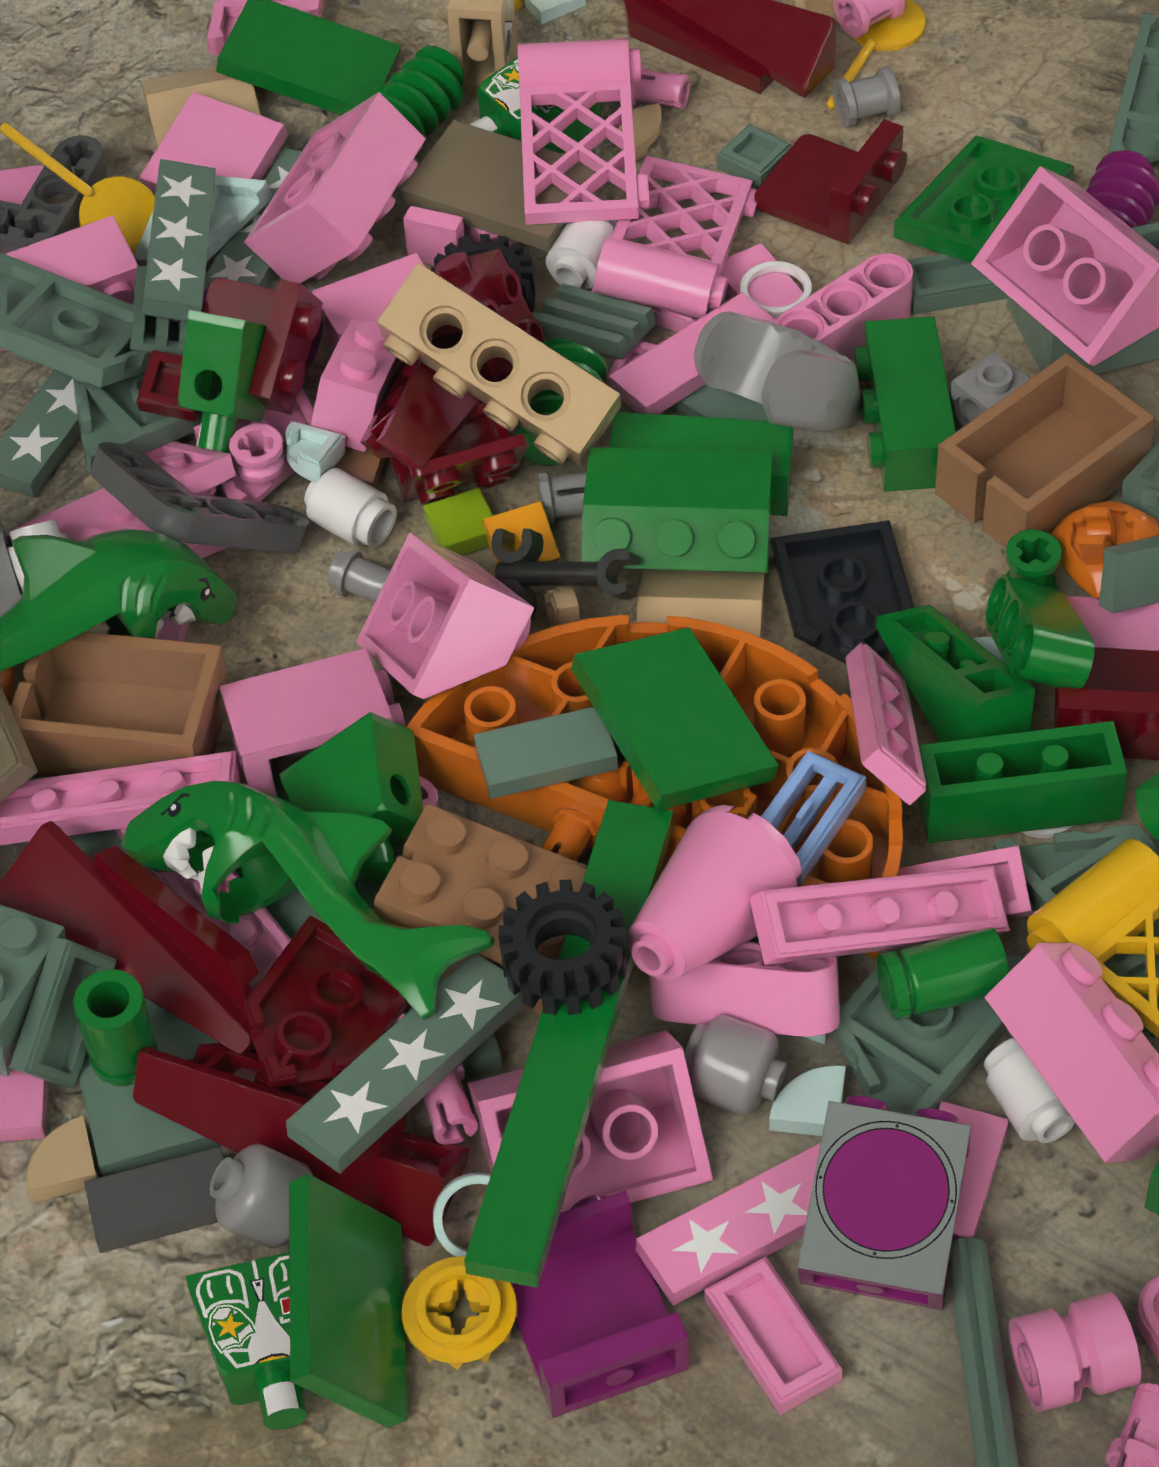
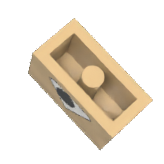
M449 0L447 15L451 55L458 60L463 69L464 82L461 86L463 93L477 94V89L481 82L517 57L514 0Z

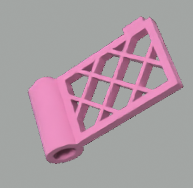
M628 38L518 44L525 224L639 219V208L650 207L648 174L636 175L631 83L641 82L640 49H629ZM620 101L621 105L606 120L588 110L597 102ZM557 105L564 112L548 123L532 112V106ZM576 119L593 129L579 143L562 133ZM533 130L537 132L535 136H533ZM604 139H608L623 149L609 162L604 161L591 152ZM549 142L567 152L552 165L534 155ZM578 161L596 172L582 185L577 184L564 175ZM623 167L625 170V174L620 171ZM535 172H536L537 174H539V176H538L536 179H535ZM607 181H610L626 192V199L602 201L593 193ZM551 184L569 195L560 203L536 204V197Z
M646 156L638 175L648 174L649 208L659 207L664 214L649 217L643 211L649 208H639V219L618 220L611 238H606L601 250L594 281V293L702 318L710 312V309L720 308L724 302L728 277L721 276V272L742 216L754 217L757 209L754 194L757 190L752 189L753 180ZM652 178L673 182L676 185L661 188ZM716 192L733 197L716 201L710 193ZM691 198L697 205L683 209L677 202ZM712 219L718 227L704 230L698 222ZM679 227L686 235L670 238L664 231ZM646 236L652 243L644 245L627 240ZM701 249L711 260L687 255L685 252Z

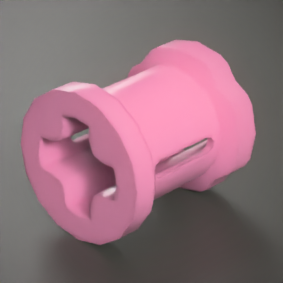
M834 0V11L840 26L849 36L854 38L867 33L870 25L883 18L890 19L902 15L905 9V0Z

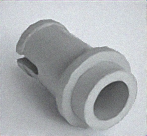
M354 549L349 553L340 551L336 554L330 565L327 582L328 585L335 587L338 595L346 597L352 593L376 602L391 569L364 560L360 551Z

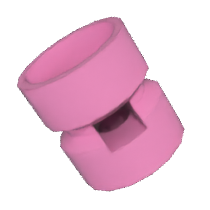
M1111 1291L1069 1303L1066 1316L1061 1317L1055 1310L1049 1308L1009 1320V1340L1018 1377L1025 1395L1037 1413L1080 1401L1083 1388L1086 1387L1099 1396L1140 1384L1142 1374L1137 1342L1122 1304Z

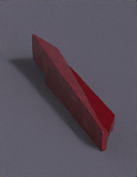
M622 0L630 37L758 94H761L775 80L799 96L806 98L835 68L836 22L832 17L774 0Z
M460 332L438 336L431 338L430 343L440 349H449L459 343L462 335ZM418 359L413 366L401 361L360 443L377 458L395 457L409 468H421L480 400L468 392L463 398L451 394L433 380L436 371Z
M53 821L41 825L1 880L0 904L64 926L66 940L117 959L114 970L125 971L135 977L142 988L145 998L235 1053L246 1054L255 1049L242 1011L244 1002L252 993L248 983L259 974L250 951L116 845L95 854L93 862Z
M220 1043L199 1044L192 1060L182 1059L155 1050L153 1047H144L138 1052L133 1098L137 1104L236 1153L250 1145L261 1144L308 1165L313 1176L402 1224V1235L423 1246L431 1245L437 1237L433 1225V1209L436 1199L448 1183L462 1176L470 1150L460 1145H443L435 1139L402 1132L406 1128L407 1112L339 1174L289 1138L286 1121L330 1083L333 1078L268 1088L256 1053L237 1054ZM454 1194L449 1198L444 1207L442 1223Z

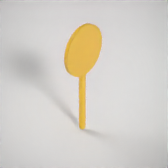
M905 0V9L902 15L890 19L883 18L870 25L868 32L858 38L851 37L863 47L843 78L848 82L854 81L873 50H899L917 42L923 35L926 26V17L921 7L912 0ZM833 95L827 101L829 109H835Z
M8 123L1 124V133L84 195L79 208L80 227L113 215L133 256L135 255L154 209L155 195L150 189L134 179L120 176L105 178L90 187Z

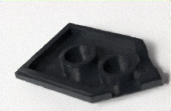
M890 520L770 538V545L794 637L845 664V657L860 643L863 645L866 643L883 658L889 650L876 628L877 616L915 608Z

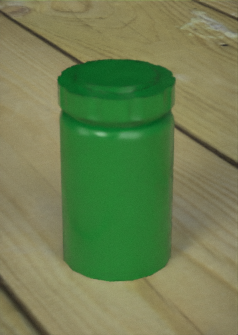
M992 927L904 947L897 954L893 950L879 953L877 957V979L881 996L892 1019L896 1021L909 1018L911 1012L915 1015H922L984 1000V997L1010 972L1003 944L998 933Z
M107 969L98 971L85 978L76 989L73 999L76 1018L91 1066L98 1078L114 1086H128L135 1082L138 1052L144 1047H153L155 1050H158L142 988L135 977L121 970Z

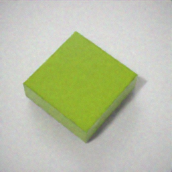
M479 487L423 505L424 519L437 545L459 555L490 547L481 522L484 518L491 517L493 514Z

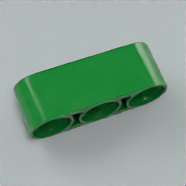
M1001 575L994 583L990 592L985 612V623L1011 674L1016 678L1057 689L1059 687L1082 688L1092 668L1094 642L1065 593L1058 589Z

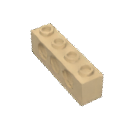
M418 262L377 321L382 336L386 338L383 347L388 352L410 366H413L417 359L436 371L433 380L445 390L459 398H463L468 392L487 404L483 412L490 419L509 431H513L519 425L537 437L533 445L543 454L560 464H563L569 458L581 466L589 455V448L596 445L621 408L620 393ZM444 325L455 326L463 332L459 343L449 349H440L430 343L433 332ZM500 357L508 360L513 365V369L506 379L499 382H491L480 375L481 367L489 359ZM543 390H552L559 393L564 401L560 409L555 413L541 415L530 407V402L535 394Z

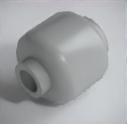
M721 1014L716 1016L708 1026L698 1023L684 1053L694 1097L741 1115L754 1112L763 1098L774 1102L781 1091L788 1070V1062L778 1059L779 1039L777 1035L767 1029L729 1015Z
M253 1144L243 1148L233 1159L230 1157L223 1159L213 1174L209 1189L210 1196L216 1199L215 1214L219 1225L229 1232L268 1248L274 1249L289 1242V1182L306 1174L313 1176L310 1167L261 1144Z

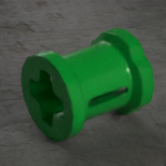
M1029 529L1018 532L1010 538L1006 545L1005 559L1010 567L1006 575L1057 589L1056 577L1053 572L1061 563L1062 548L1059 541L1051 534L1042 530Z

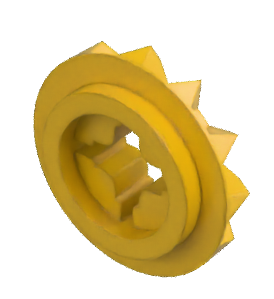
M465 1256L442 1259L426 1267L411 1282L402 1304V1322L409 1343H412L429 1363L433 1360L448 1363L456 1370L463 1363L475 1360L487 1363L494 1350L502 1343H509L511 1329L515 1318L518 1317L516 1296L511 1283L466 1274ZM460 1290H464L471 1311L479 1313V1316L467 1317L465 1328H461V1334L456 1335L450 1318L442 1316V1313L454 1311L456 1301L460 1300Z

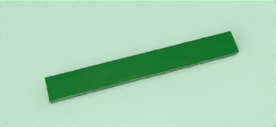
M608 800L583 882L595 886L596 899L604 891L613 898L614 909L619 907L623 914L627 941L630 927L659 879L674 828V811L667 809L657 811L655 807ZM566 935L558 960L570 959L581 955L589 949L590 942L579 936ZM628 941V969L625 979L618 977L619 989L613 996H610L601 989L602 1005L591 1009L586 999L579 1001L580 1014L568 1015L567 1004H558L556 1015L543 1013L542 1010L464 1259L466 1274L536 1288L539 1286L634 960L628 946Z

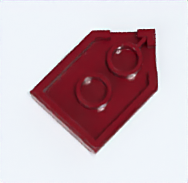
M309 915L244 1002L242 1011L268 1088L336 1077L395 1025L398 1018L405 1013L410 1004L385 980L369 971L326 923Z

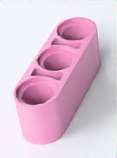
M884 253L872 256L782 313L777 318L776 324L799 330L812 339L818 340L821 344L827 345L831 350H835L839 354L846 356L849 360H852L854 358V346H864L865 321L910 318L913 287L912 265L907 259L896 254Z
M747 941L676 980L666 981L649 975L651 1011L660 1020L695 1025L702 1023L708 1026L716 1016L722 1014L767 1029L774 1034L806 1037L833 1032L840 1025L838 963L836 956L764 965L760 943Z

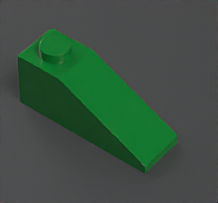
M929 604L877 616L876 628L939 741L946 742L1030 731L1035 688L1024 679L1014 677L1008 666Z

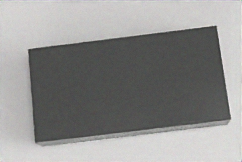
M221 1146L85 1181L95 1239L100 1253L218 1223L215 1214L216 1199L210 1196L209 1189L213 1174L224 1159Z

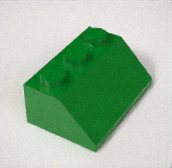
M590 447L583 499L581 562H599L607 552L613 549H624L641 557V564L634 566L625 565L620 570L769 575L772 452Z

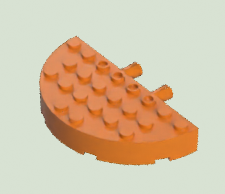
M614 615L583 619L553 626L528 635L523 645L513 651L506 666L433 695L417 711L406 726L414 734L419 776L432 782L434 787L550 832L541 848L579 862L588 847L593 849L608 800L655 807L614 739L612 738L618 757L617 770L490 799L476 754L473 734L593 707L571 671L575 654L689 627L779 766L774 781L667 808V810L674 811V828L660 875L688 826L704 810L719 805L734 806L728 813L745 819L753 813L762 816L806 752L811 751L865 776L866 791L801 886L900 876L903 848L902 801L897 794L861 764L852 699L846 693L839 696L830 686L818 678V669L804 659L775 643L746 631L715 622L680 616H667V623H630L629 615ZM816 773L777 829L782 835L785 834L796 818L798 811L824 778L823 775ZM839 784L794 849L796 854L844 786L843 784ZM882 951L861 954L877 959L878 954L882 953Z

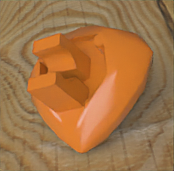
M1107 501L1090 504L1062 518L1051 535L1059 541L1062 548L1060 564L1082 590L1095 599L1100 600L1104 548L1158 536L1159 521L1130 505Z

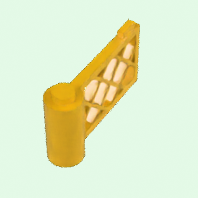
M1129 838L1122 841L1029 916L1027 920V930L1029 933L1027 944L1030 950L1038 943H1075L1086 949L1100 964L1103 971L1101 978L1114 996L1127 1003L1139 1015L1143 1026L1159 1039V1010L1157 1009L1159 978H1156L1155 955H1159V937H1154L1153 922L1159 918V856L1149 846L1139 840ZM1144 931V937L1137 936ZM1114 954H1145L1146 977H1118L1103 963Z

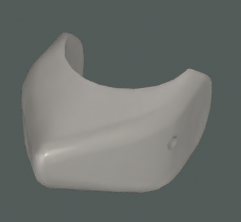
M722 312L713 316L704 325L695 346L694 363L698 374L709 387L725 390L762 404L770 424L824 433L852 428L857 422L861 410L859 381L855 363H852L846 356L831 350L827 345L821 344L818 340L812 339L799 330L734 312Z

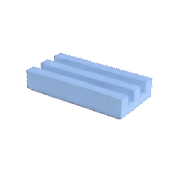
M811 751L806 752L761 816L778 829L816 773L824 776L783 835L794 850L839 784L844 785L796 854L800 860L803 872L796 879L799 886L802 885L866 791L865 776Z

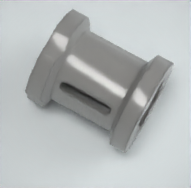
M889 67L877 69L875 75L850 82L845 78H840L833 82L832 95L835 110L841 124L845 128L855 126L857 119L883 112L887 116H893L900 112V92L896 78Z
M587 468L585 472L549 476L546 471L537 472L539 499L542 502L549 525L554 524L555 519L558 517L583 514Z

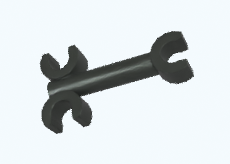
M496 529L492 536L491 546L493 553L498 560H501L496 565L495 578L534 607L530 618H533L536 612L537 598L529 586H599L602 591L621 600H630L637 597L638 589L627 584L618 583L617 581L618 572L625 565L634 566L641 564V557L629 551L613 549L607 552L599 562L537 561L540 558L544 545L541 533L532 529H523L521 546L515 552L513 551L514 533L504 529Z

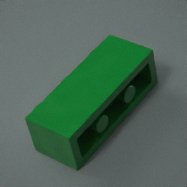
M935 316L865 321L864 346H854V363L856 365L858 381H866L867 389H861L860 392L863 424H873L874 432L867 434L870 468H880L884 492L935 488L938 445L956 433Z
M617 412L615 415L609 448L772 452L771 515L788 516L793 470L794 428L770 424L769 421L627 412Z
M1113 721L919 745L926 781V791L917 798L927 844L1121 820L1128 772Z

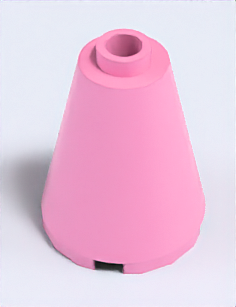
M719 805L704 810L691 822L628 931V946L632 958L639 969L661 980H676L758 936L749 897L759 891L797 887L796 879L803 873L800 860L788 840L770 822L755 813L751 814L747 819L728 813L734 807L728 805Z

